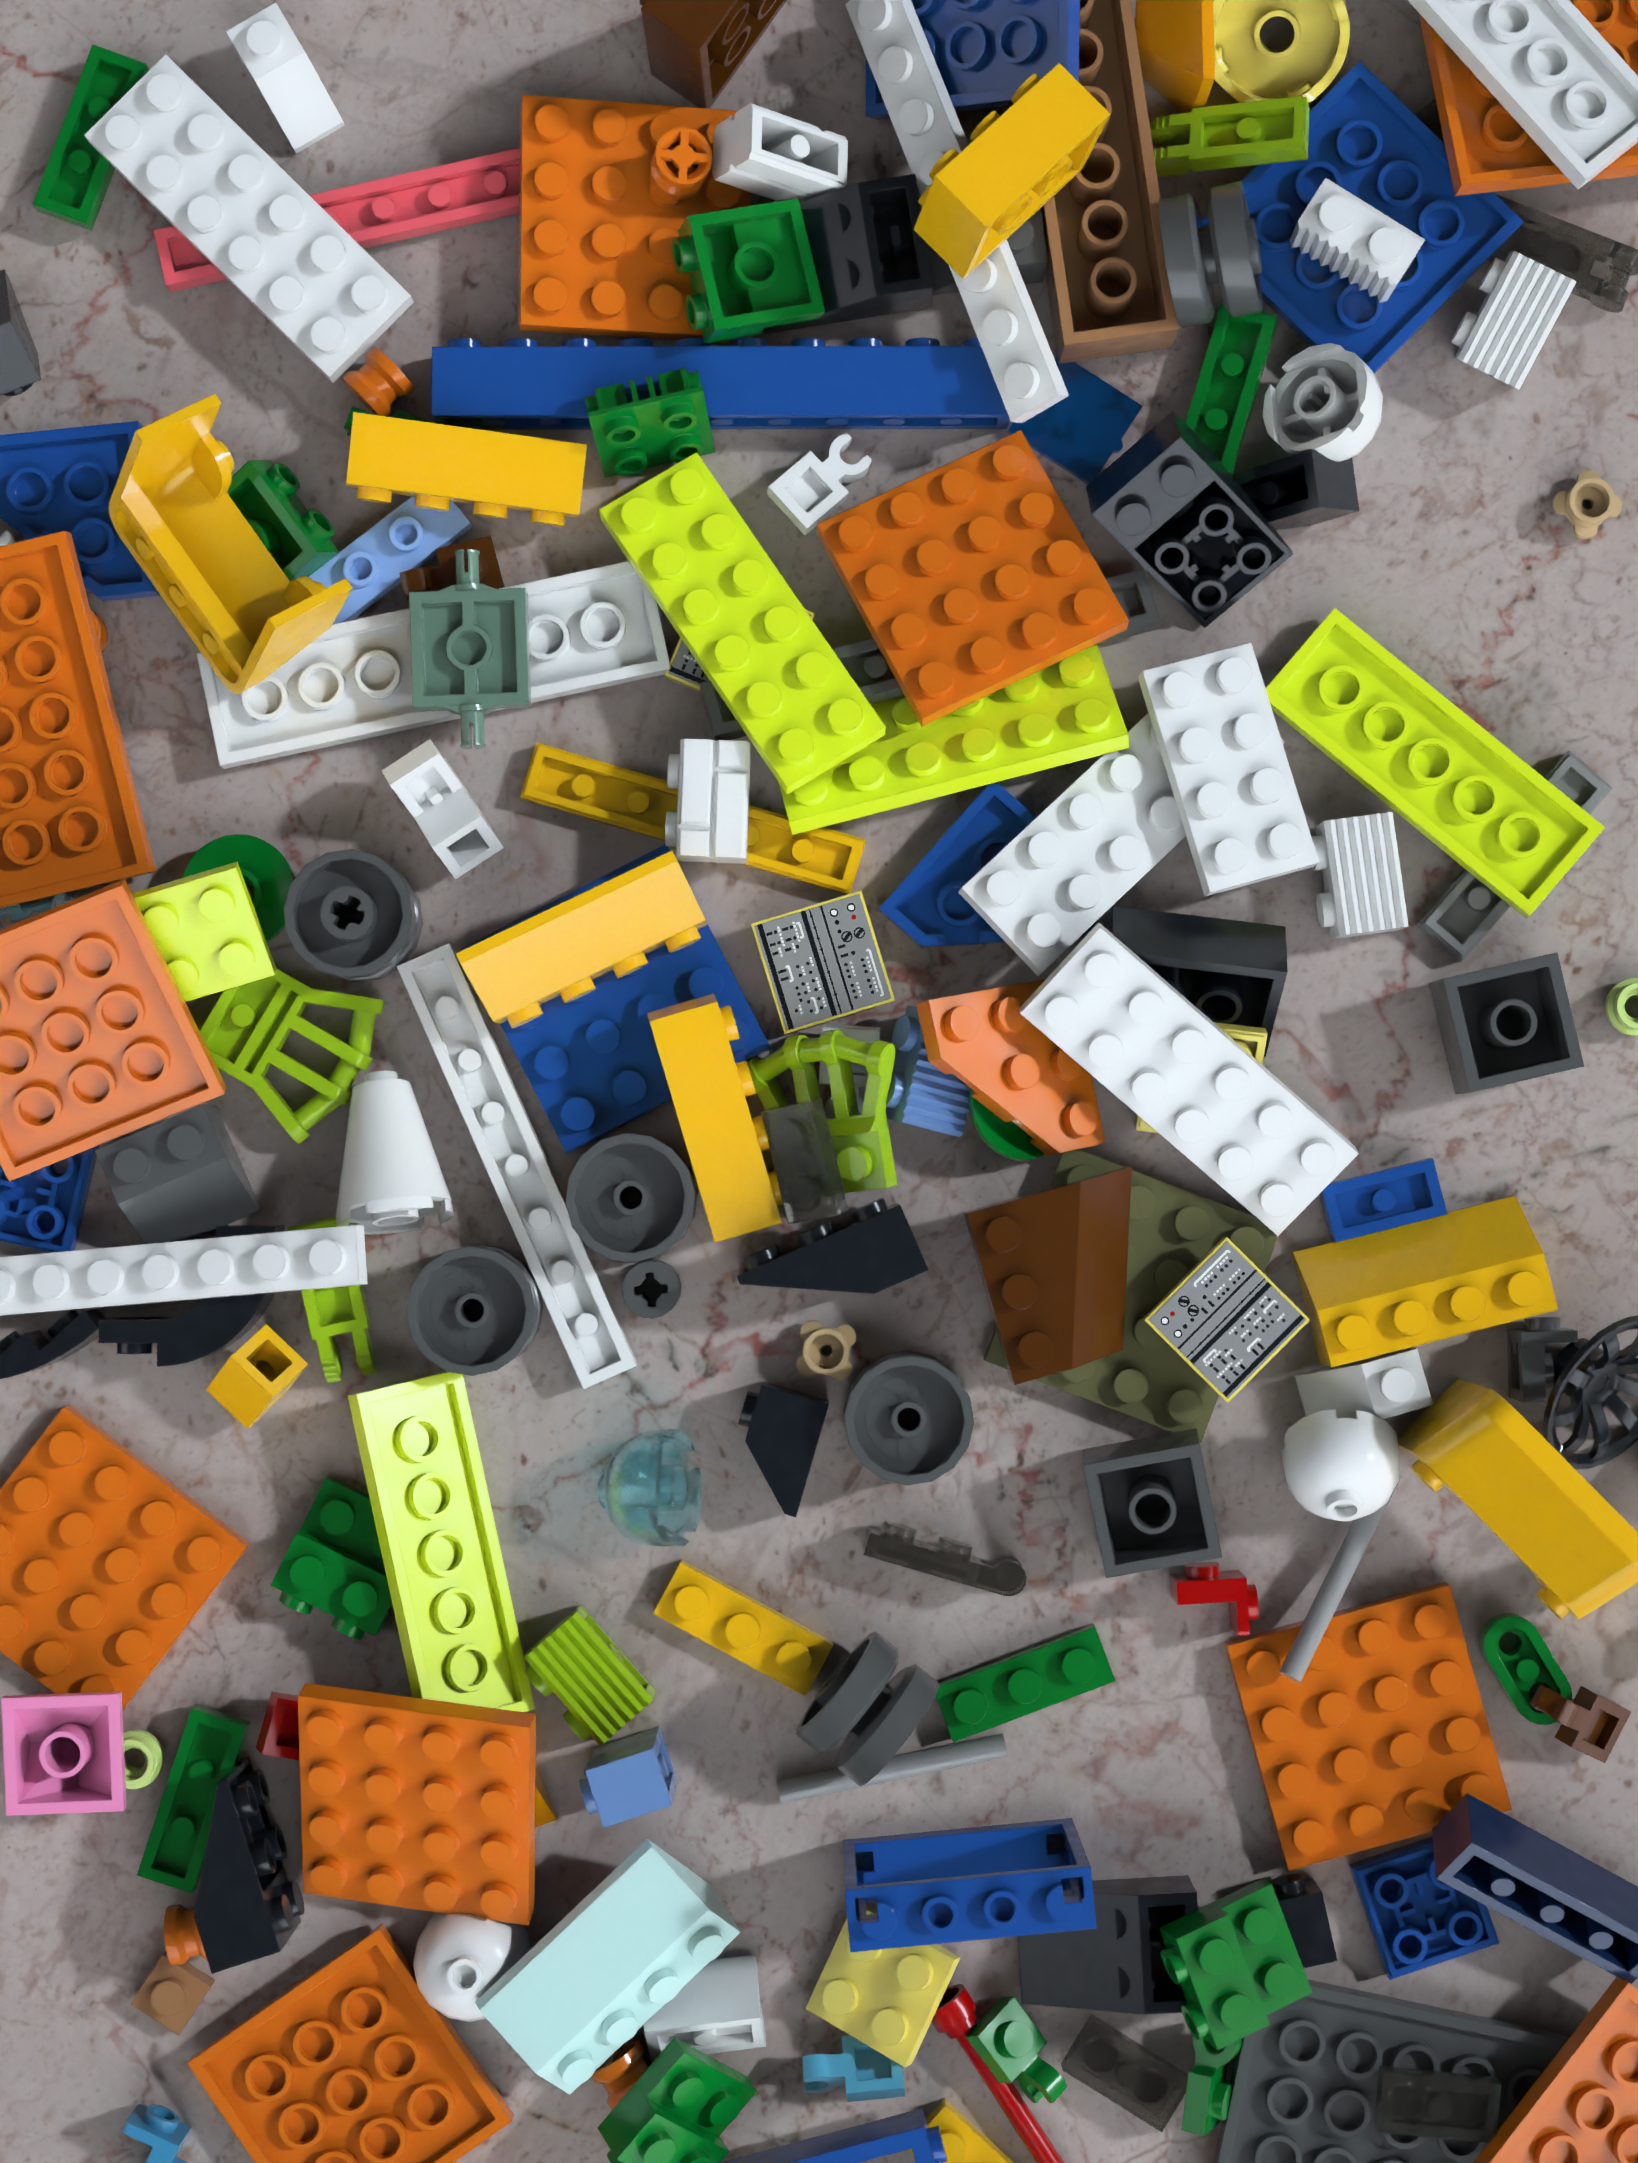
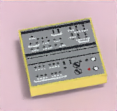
M861 890L751 924L785 1035L895 1002Z
M1223 1237L1143 1318L1227 1403L1310 1321L1228 1237Z

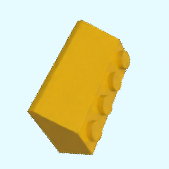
M673 850L474 944L456 953V956L492 1021L501 1024L508 1020L511 1028H516L541 1016L543 1012L540 1005L561 995L564 1003H568L596 989L592 980L613 970L616 977L620 978L646 966L648 961L645 954L664 945L667 946L669 953L693 944L701 939L698 929L708 924Z
M1515 1195L1449 1211L1447 1215L1336 1243L1328 1242L1291 1252L1307 1316L1310 1319L1309 1324L1319 1362L1331 1368L1558 1310L1544 1252Z

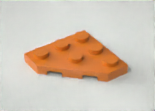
M1046 979L916 1003L928 1061L945 1075L953 1074L973 1090L971 1096L1004 1122L1012 1121L1032 1137L1030 1143L1046 1156L1106 1143L1091 1074L1020 1014L1022 1004Z

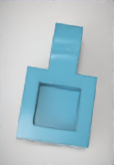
M850 2035L841 2036L843 2050L841 2054H812L802 2057L803 2077L807 2094L825 2093L845 2085L847 2102L905 2097L903 2066Z

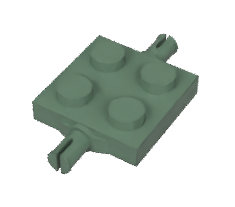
M459 549L454 552L456 556V585H451L439 591L409 592L412 708L416 712L449 711L460 715V748L473 749V727V745L476 749H483L486 747L484 741V714L502 708L531 707L528 592L526 588L495 589L480 584V551L467 549V572V554L464 549Z

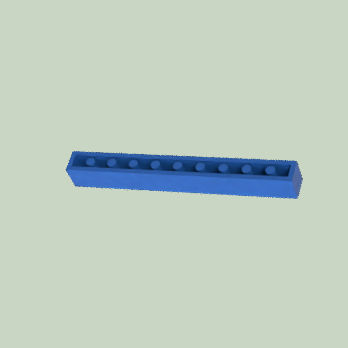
M459 338L447 341V347H432V417L435 423L480 430H592L584 397L594 395V388L623 383L627 402L630 403L633 402L628 380L634 379L638 398L643 400L650 398L645 376L651 375L656 396H660L662 394L657 374L679 370V368L683 367L686 368L687 373L697 370L699 372L711 430L1007 429L1010 419L978 338L964 340L963 346H940L939 340L933 338L909 339L905 342V346H882V341L875 338L852 339L848 341V346H825V341L817 338L795 339L791 341V346H768L766 340L759 338L738 339L733 342V346H711V343L705 344L704 339L701 338L680 339L676 342V346H653L651 340L642 338L623 339L619 341V346H596L595 341L584 338L563 340L562 346H539V343L535 340L515 338L506 340L504 347H481L480 341Z

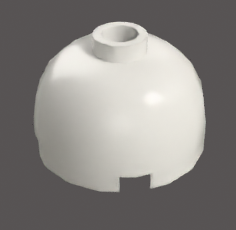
M1333 343L1310 346L1292 356L1281 367L1286 374L1279 380L1276 388L1270 384L1264 395L1262 417L1267 434L1290 456L1314 449L1325 457L1340 462L1359 454L1373 439L1381 423L1383 395L1373 371L1355 353L1346 351L1341 345Z
M1336 1409L1322 1410L1303 1417L1287 1430L1284 1436L1285 1447L1282 1450L1284 1474L1288 1490L1305 1510L1325 1519L1352 1521L1376 1512L1387 1503L1399 1481L1400 1474L1397 1433L1387 1421L1369 1412L1355 1410L1356 1419L1347 1417L1337 1418Z
M435 1912L417 1940L413 1966L418 1989L428 2004L447 2018L467 2022L486 2019L479 2011L475 2002L530 1950L527 1931L520 1924L493 1921L472 1914H444Z

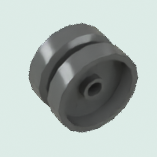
M1239 181L1211 188L1207 197L1209 227L1205 228L1198 203L1189 192L1160 198L1158 205L1162 245L1171 296L1179 326L1187 328L1211 323L1215 313L1213 284L1219 283L1224 307L1233 318L1263 312L1259 276L1262 273L1259 242L1254 219H1250L1242 182Z
M354 849L327 852L306 864L290 884L284 906L286 932L299 956L320 972L356 983L379 980L398 970L397 966L405 963L417 948L423 926L420 899L408 878L377 855ZM354 908L364 913V918L360 925L356 923L348 924V914Z
M624 1133L600 1140L580 1156L568 1178L565 1203L572 1228L587 1247L610 1260L638 1262L663 1254L684 1237L695 1217L698 1190L691 1167L675 1148L656 1137ZM631 1186L637 1187L642 1193V1202L635 1209L626 1208V1201L620 1198L623 1189L631 1188Z
M477 1244L445 1251L426 1264L410 1287L406 1315L411 1337L425 1358L447 1372L474 1376L497 1371L527 1350L539 1331L543 1302L533 1274L524 1261L504 1248ZM471 1299H477L484 1307V1314L480 1320L477 1317L469 1320L465 1314L464 1308L471 1304Z
M910 1350L884 1354L865 1366L849 1387L844 1408L848 1443L860 1463L882 1480L907 1486L932 1482L953 1469L969 1447L974 1426L970 1397L954 1371L934 1356ZM905 1408L917 1410L920 1414L919 1417H916L919 1424L915 1428L907 1430L903 1422H897V1417L901 1410Z
M876 1631L869 1634L835 1668L819 1689L796 1728V1735L818 1753L833 1748L846 1736L837 1754V1768L859 1786L867 1784L897 1753L926 1714L940 1688L939 1682L917 1664L900 1670L888 1682L898 1664V1649Z

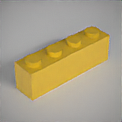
M353 412L345 487L357 489L356 499L364 501L391 503L392 494L414 496L415 507L449 511L450 501L473 504L472 514L477 516L507 519L508 509L531 512V523L564 526L565 517L575 518L580 514L587 444Z
M713 993L647 1013L714 1242L716 1243L782 1223L777 1206L788 1202L778 1170L767 1173L761 1152L772 1149L762 1115L751 1118L745 1097L756 1094L747 1062L745 1060L735 1063L729 1042L740 1039L731 1006L719 1008Z

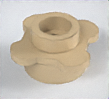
M1585 470L1577 476V482L1568 491H1560L1554 496L1552 506L1557 514L1565 515L1574 525V534L1577 537L1590 539L1597 534L1598 526L1604 520L1615 518L1620 514L1622 501L1618 495L1614 494L1612 487L1601 479L1599 473L1593 470ZM1583 500H1590L1592 508L1589 510L1585 509L1582 505Z
M816 1320L804 1323L800 1329V1336L804 1340L802 1355L796 1360V1367L799 1373L805 1377H812L816 1373L831 1375L836 1381L847 1379L853 1370L852 1364L849 1362L850 1346L856 1342L854 1329L847 1324H841L837 1328L825 1327ZM829 1345L832 1348V1353L829 1356L822 1355L820 1351L822 1346Z

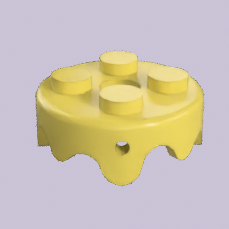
M1213 0L1215 81L1239 103L1296 96L1307 97L1308 103H1310L1329 86L1339 73L1347 55L1350 38V20L1345 0ZM1276 16L1286 18L1294 28L1292 43L1281 51L1268 49L1262 43L1260 36L1262 25L1268 19Z

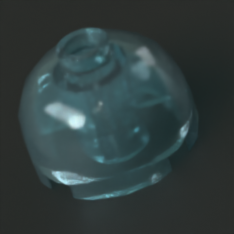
M668 1429L636 1434L616 1448L607 1464L605 1474L601 1475L599 1479L598 1499L600 1505L607 1510L611 1522L625 1538L637 1544L659 1547L685 1546L689 1541L683 1538L684 1533L695 1532L697 1529L702 1505V1479L700 1468H693L690 1472L688 1470V1460L685 1452L695 1451L692 1441L684 1431Z

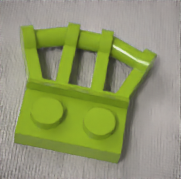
M276 967V973L273 976L224 990L202 1026L200 1033L217 1068L253 1088L291 1138L298 1144H301L311 1136L310 1128L338 1106L347 1105L352 1096L349 1088L361 1069L367 1071L373 1061V1058L370 1057L375 1018L376 1014L382 1015L384 1000L313 989ZM307 1004L353 1010L348 1044L301 1017ZM292 1030L341 1058L329 1079L280 1051ZM271 1065H274L319 1093L294 1112L265 1075Z
M836 1029L824 1031L819 1038L809 1039L806 1035L802 1034L789 1036L786 1038L783 1046L762 1059L760 1057H753L747 1061L755 1092L758 1094L775 1128L771 1142L772 1145L777 1144L787 1200L886 1189L898 1185L886 1115V1103L896 1054L894 1044L878 1039L871 1044L847 1037L841 1030ZM823 1061L827 1065L835 1117L824 1118L815 1062ZM851 1062L866 1066V1070L869 1073L862 1113L858 1111ZM789 1068L792 1070L800 1121H798L776 1079V1076Z

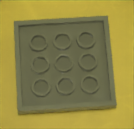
M1079 1149L1064 1152L1060 1155L1048 1189L1125 1167ZM1132 1170L1123 1350L1074 1369L1035 1380L1171 1432L1197 1428L1199 1442L1201 1443L1219 1395L1143 1318L1223 1237H1228L1265 1274L1278 1236L1253 1215ZM995 1328L984 1360L1007 1369Z

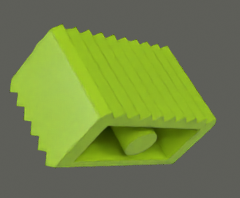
M579 1605L533 1645L524 1656L530 1664L525 1673L531 1683L546 1697L552 1692L557 1695L568 1708L563 1714L565 1721L583 1741L592 1736L602 1746L648 1706L655 1697L656 1691L653 1686L647 1682L646 1678L640 1674L638 1669L633 1666L631 1661L582 1605Z

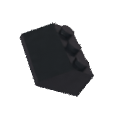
M1113 906L1108 931L1212 1022L1266 1028L1268 1033L1264 1057H1266L1288 972L1285 926Z

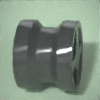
M650 1259L638 1263L628 1271L623 1280L622 1295L625 1304L631 1312L642 1318L654 1319L664 1316L675 1307L681 1296L682 1285L678 1273L671 1265L661 1260Z

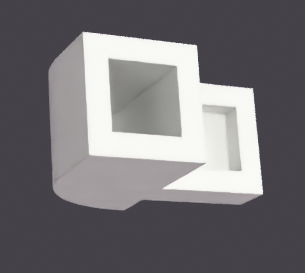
M431 739L381 771L391 788L416 820L433 850L455 879L504 848L452 767L443 758Z

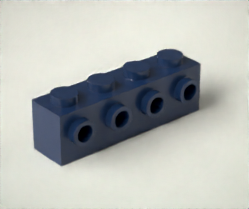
M1468 1793L1432 1828L1436 1879L1616 1977L1628 1981L1630 1984L1638 1978V1887Z

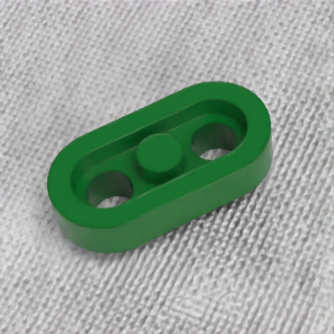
M1502 1613L1492 1617L1485 1623L1480 1632L1479 1647L1483 1658L1512 1706L1521 1716L1534 1724L1549 1725L1557 1722L1546 1713L1530 1706L1529 1690L1537 1682L1545 1683L1547 1688L1572 1700L1571 1686L1540 1633L1531 1622L1517 1614ZM1507 1632H1513L1516 1635L1515 1647L1510 1651H1501L1499 1648L1501 1636Z

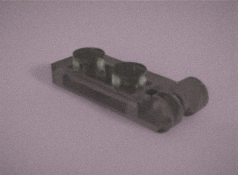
M1497 195L1524 222L1488 261L1493 262L1495 257L1505 261L1509 252L1516 251L1575 280L1576 284L1571 291L1572 294L1590 300L1593 305L1602 310L1614 313L1622 312L1629 296V292L1625 289L1629 278L1638 274L1637 249ZM1595 260L1605 263L1609 268L1605 279L1590 274Z
M884 1521L882 1529L872 1526L868 1527L863 1544V1555L1003 1596L1017 1595L1026 1585V1574L1021 1563L1010 1554L998 1555L990 1561L971 1555L973 1546L958 1540L939 1537L937 1545L915 1539L916 1529L899 1523Z

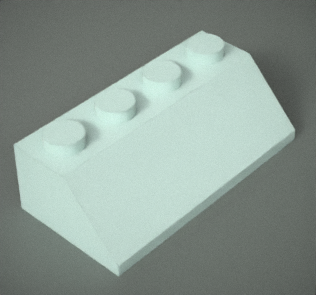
M646 1839L475 2003L479 2011L537 2075L566 2093L571 2094L577 2087L587 2081L594 2071L617 2049L629 2041L636 2034L637 2030L668 2001L672 2000L710 1961L718 1957L723 1949L741 1931L709 1883L653 1842Z

